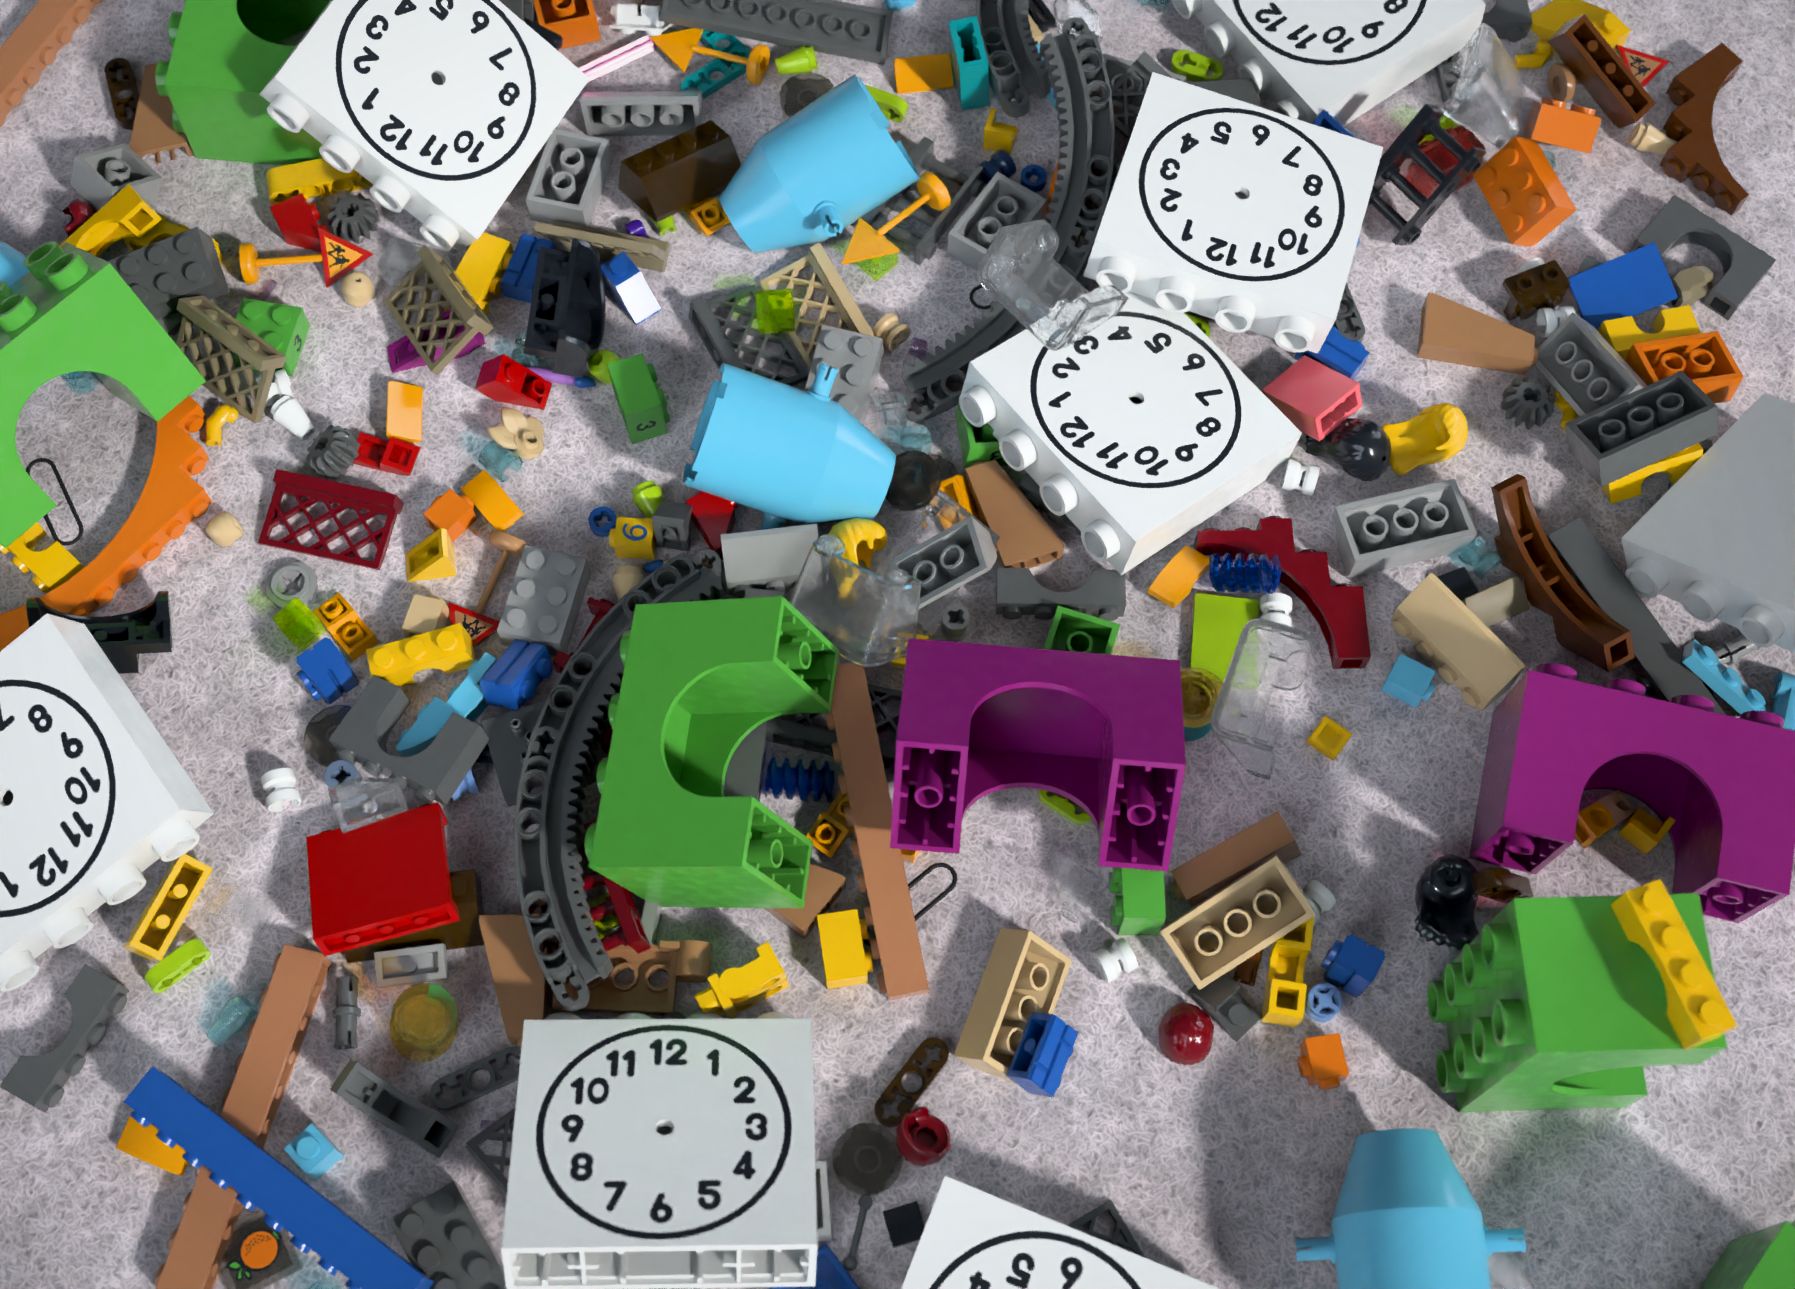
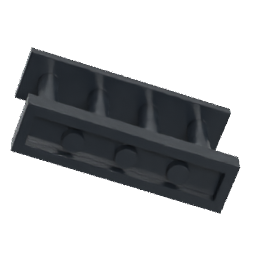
M1425 104L1380 158L1368 206L1372 205L1400 231L1392 240L1395 245H1406L1407 243L1410 245L1415 242L1422 233L1420 229L1468 174L1474 173L1483 162L1482 157L1487 153L1483 148L1472 147L1467 151L1440 126L1439 121L1445 113L1435 105ZM1431 134L1460 161L1449 175L1419 149V143L1426 135ZM1411 158L1439 184L1428 199L1399 173V167L1406 159ZM1392 182L1419 207V210L1408 222L1380 196V190L1386 183Z

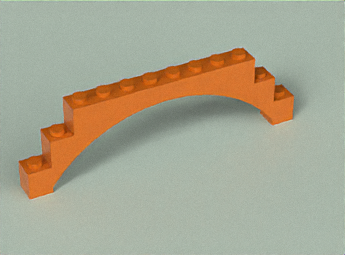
M190 396L185 398L157 422L155 453L150 473L141 496L126 522L109 544L87 566L68 581L44 596L39 597L47 606L63 613L90 617V614L97 607L106 605L112 600L114 592L123 583L133 581L138 574V570L147 561L155 560L161 554L163 546L171 539L179 538L190 521L195 517L203 516L207 512L212 500L205 489L194 481L191 476L197 475L204 470L209 457L202 446L188 435L200 430L207 416L200 405ZM26 604L0 614V651L29 628Z

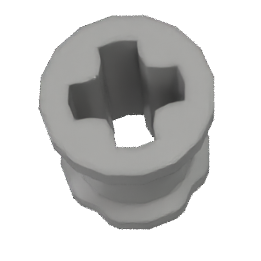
M961 604L946 607L942 613L943 623L941 631L943 636L954 642L965 639L969 634L970 628L969 610Z

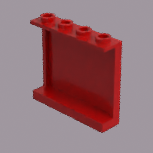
M438 802L421 805L418 808L399 813H390L384 817L365 822H356L350 826L326 830L306 837L313 940L324 956L460 921L459 909L452 898L444 831V825H448V819Z

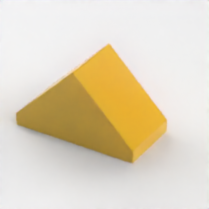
M440 528L405 553L407 582L457 576L455 549L446 529Z

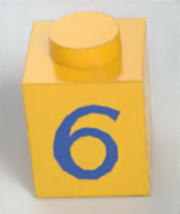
M617 517L616 528H611L609 534V545L614 547L617 558L655 559L656 538L652 519Z

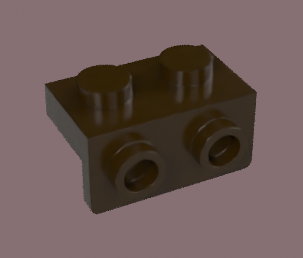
M1555 260L1504 279L1503 286L1508 292L1510 299L1503 312L1508 320L1511 321L1518 317L1521 320L1528 319L1537 310L1544 307L1553 309L1563 301L1562 298L1571 282Z

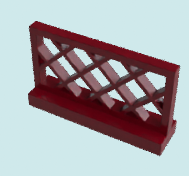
M276 469L273 478L276 486L258 541L260 545L380 571L397 514H401L404 505L396 494ZM283 494L294 496L299 505L283 513L280 508ZM317 502L325 503L329 511L313 520L307 508ZM330 504L337 505V507L332 508ZM347 508L354 509L359 518L343 527L337 514ZM303 511L310 523L293 531L288 519ZM360 511H365L367 513L362 515ZM377 514L387 516L384 527L373 533L366 521ZM333 517L339 530L324 538L317 526ZM284 523L290 534L279 541L269 539L272 529ZM363 524L369 536L353 544L347 532ZM314 529L320 541L310 547L302 546L297 537ZM343 535L350 547L339 554L332 553L327 544ZM294 540V542L296 543V545H295V544H290V543H288V542ZM374 542L377 547L374 562L362 559L357 550ZM323 546L326 551H322V550H318V549ZM351 553H354V555L356 556V558H355V557H350V556H348V555L351 554Z

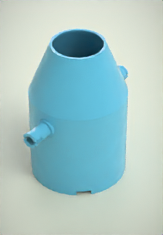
M856 74L761 136L720 196V203L728 219L753 253L757 254L826 241L830 237L837 236L836 233H841L844 228L920 179V175L901 141L894 142L886 129L890 126V123Z
M820 362L812 387L807 389L806 392L722 363L718 372L722 373V378L720 382L713 381L690 447V450L696 451L692 464L686 463L682 485L762 511L765 518L760 530L781 528L782 524L786 523L787 520L801 524L843 521L851 518L873 519L879 512L887 494L895 467L896 454L842 405L831 400L829 394L836 374L839 371L838 368L830 365L828 370L827 364Z
M1417 1128L1387 1129L1358 1135L1332 1216V1233H1328L1329 1237H1295L1296 1249H1311L1296 1250L1297 1262L1331 1260V1264L1335 1263L1338 1289H1492L1488 1257H1491L1494 1252H1526L1525 1240L1510 1241V1239H1523L1525 1236L1523 1227L1489 1229L1488 1226L1483 1225L1482 1212L1438 1132Z

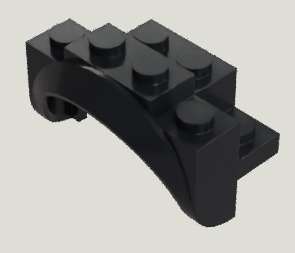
M572 238L570 252L539 247L523 354L554 359L552 373L583 378L586 362L599 350L604 336L606 315L605 289L599 251L586 241Z
M158 591L154 600L141 609L125 614L104 617L67 614L47 606L39 597L27 598L26 611L29 628L45 614L85 624L118 674L139 673V654L172 652L169 591Z

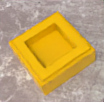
M1325 715L1306 743L1334 761L1351 738L1352 733Z

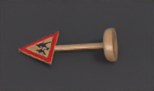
M1620 45L1615 46L1620 59L1643 87L1670 62ZM1565 63L1554 64L1548 71L1547 87L1554 100L1569 102L1575 93V85L1581 83L1574 77L1571 68Z
M499 530L491 531L489 542L493 547L502 551V554L475 611L449 602L450 626L461 623L472 638L473 648L494 634L498 629L500 621L484 616L482 613L509 555L521 559L525 545L530 546L523 540Z

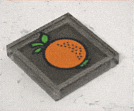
M260 1209L230 1224L231 1232L229 1238L221 1240L215 1258L227 1289H265L303 1269L295 1246L290 1242L291 1236L289 1232L283 1228L279 1233L262 1220L266 1213Z

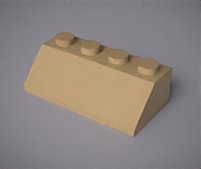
M1430 573L1396 608L1390 619L1393 622L1395 631L1402 637H1408L1416 645L1417 653L1424 660H1431L1439 668L1438 672L1441 678L1449 684L1454 683L1462 691L1461 695L1464 701L1471 707H1477L1481 712L1509 690L1526 666L1433 573Z
M1276 853L1163 926L1160 932L1198 990H1200L1308 921L1316 913Z
M1000 928L953 1056L974 1069L1014 1083L1006 1075L1032 1012L1054 1013L1072 960L1030 930Z

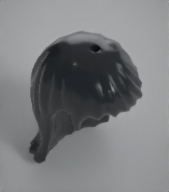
M1347 418L1321 441L1308 435L1306 436V453L1313 456L1330 458L1340 464L1346 473L1362 481L1377 480L1389 465L1391 456L1390 438L1377 423L1370 420Z
M1453 854L1438 857L1437 860L1427 866L1417 882L1415 902L1419 915L1415 919V930L1419 932L1420 937H1425L1427 942L1434 941L1437 946L1446 944L1448 948L1455 947L1457 950H1460L1465 944H1470L1479 935L1474 921L1478 895L1474 892L1470 877L1477 870L1468 860Z

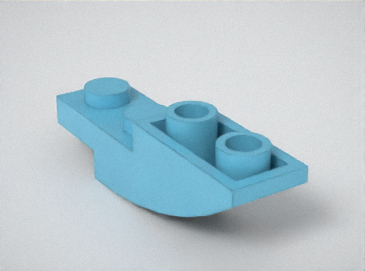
M485 652L480 660H475L469 667L468 675L460 685L454 686L450 691L446 703L435 696L430 704L427 703L421 708L417 721L398 738L395 749L400 757L413 756L425 750L437 737L452 713L458 714L472 722L482 714L489 704L485 701L480 680L497 661L495 657Z

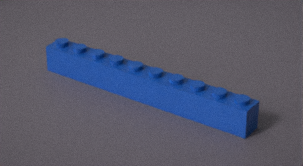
M152 1066L123 1101L133 1109L130 1116L146 1128L151 1123L159 1129V1132L155 1135L158 1139L171 1148H174L176 1144L185 1150L182 1157L198 1169L202 1165L210 1169L212 1173L208 1178L224 1190L231 1186L238 1191L239 1194L235 1197L238 1202L251 1211L257 1206L266 1213L262 1219L266 1224L279 1233L283 1228L293 1235L290 1242L306 1254L310 1250L318 1254L321 1258L317 1263L323 1269L334 1276L338 1271L346 1276L348 1281L345 1283V1286L349 1289H429L434 1283L432 1279L156 1067Z

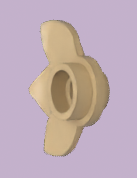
M503 407L501 409V422L503 425L489 427L487 429L488 434L502 447L514 449L515 453L523 459L531 460L539 456L544 449L542 437L545 434L541 422L534 416L525 418L517 409Z

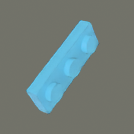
M1695 639L1684 646L1682 663L1739 714L1747 711L1766 710V701L1762 694L1756 689H1750L1745 685L1733 668L1725 667L1711 648L1702 646Z

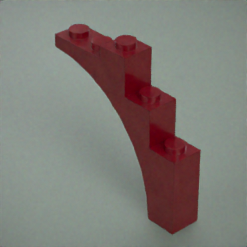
M1268 516L1259 520L1256 530L1241 527L1235 530L1207 528L1197 531L1194 541V549L1203 555L1220 556L1244 562L1264 571L1287 586L1305 604L1319 624L1326 640L1333 669L1366 667L1371 658L1363 586H1352L1348 583H1342L1331 587L1327 552H1317L1313 549L1295 552L1292 518Z

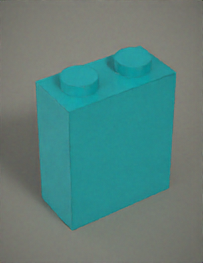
M977 16L948 21L951 66L961 109L964 111L990 106L988 60Z

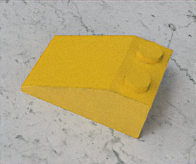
M1554 0L1531 14L1532 24L1530 29L1541 40H1549L1566 22L1585 14L1616 53L1615 46H1623L1631 31L1611 11L1582 0ZM1552 48L1551 50L1559 57V55Z

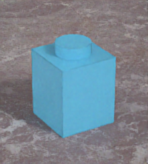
M1400 653L1381 691L1416 708L1421 700L1427 702L1432 695L1436 685L1431 683L1436 671Z
M313 1123L284 1148L303 1172L315 1181L344 1156L327 1135Z

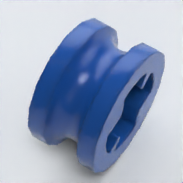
M1028 165L1021 172L1020 184L1037 193L1044 189L1047 173L1039 165ZM1031 175H1036V176H1037V179H1036L1035 182H1030V181H1029L1030 178H1031Z
M595 508L588 517L590 529L596 536L607 537L610 534V529L616 528L617 517L611 508ZM603 516L608 518V522L611 521V523H605L604 527H599L598 522H595L601 521Z

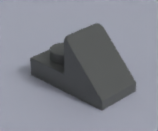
M667 501L660 503L652 516V525L658 547L689 551L691 543L689 523L692 505Z
M1222 975L1200 990L1194 984L1188 990V993L1236 1042L1261 1020L1262 1016L1238 993L1241 985L1233 979Z

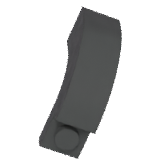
M352 1059L348 1061L330 1088L332 1092L358 1110L438 1158L441 1157L459 1129L458 1125L436 1110L403 1093Z

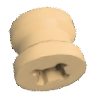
M890 312L876 323L873 333L875 337H880L885 341V346L890 351H894L899 344L904 343L908 339L911 329L906 324H900L898 317L893 312Z

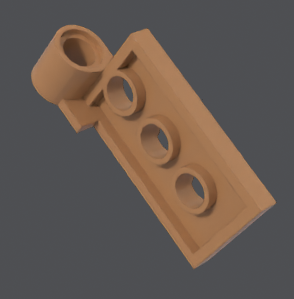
M660 940V944H650V949L639 954L629 945L625 947L622 944L606 953L614 969L608 974L609 977L604 980L600 976L596 983L587 985L590 991V1000L587 1006L579 1012L622 1014L637 1012L646 1015L673 1014L677 982H708L707 978L710 977L713 945L699 940ZM622 970H631L634 973V980L628 986H619L615 981L617 974ZM663 971L669 975L667 984L660 988L650 985L651 976L655 972ZM570 981L564 984L568 991V997L573 1001L579 998L577 993L579 990L576 991ZM553 992L552 1009L567 1011L560 1005Z

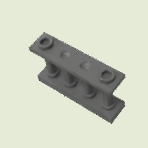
M925 136L909 155L919 175L923 170L928 171L930 169L962 187L954 197L950 196L951 204L944 209L938 218L921 208L908 215L931 227L923 238L912 234L898 225L887 232V234L915 248V263L919 266L925 258L931 259L938 246L937 242L971 197H978L985 184L982 181L983 167L978 165L969 177L935 159L933 154L934 141ZM917 181L861 218L877 231L889 222L887 216L892 210L902 212L911 205L910 202L904 200V194L907 190L918 191Z

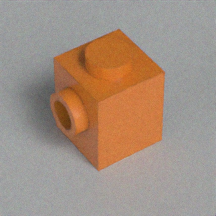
M451 489L443 495L436 497L431 506L423 513L428 527L434 532L440 528L446 529L452 543L477 520L473 510L475 508L474 503L466 495L461 494L459 496Z
M1335 1033L1305 1038L1299 1045L1302 1056L1298 1057V1068L1301 1077H1307L1309 1086L1319 1085L1320 1090L1340 1087V1081H1343L1349 1075L1340 1034Z

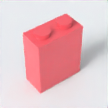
M1305 355L1261 390L1299 431L1318 441H1321L1334 428L1363 406L1358 382Z

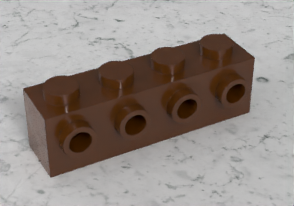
M1585 14L1566 22L1547 41L1563 62L1571 68L1575 77L1611 122L1618 128L1636 123L1656 104Z

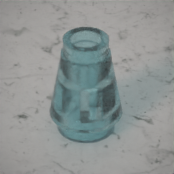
M237 993L233 999H227L210 1029L205 1034L213 1043L222 1047L225 1042H228L249 1026L259 1011L246 997Z

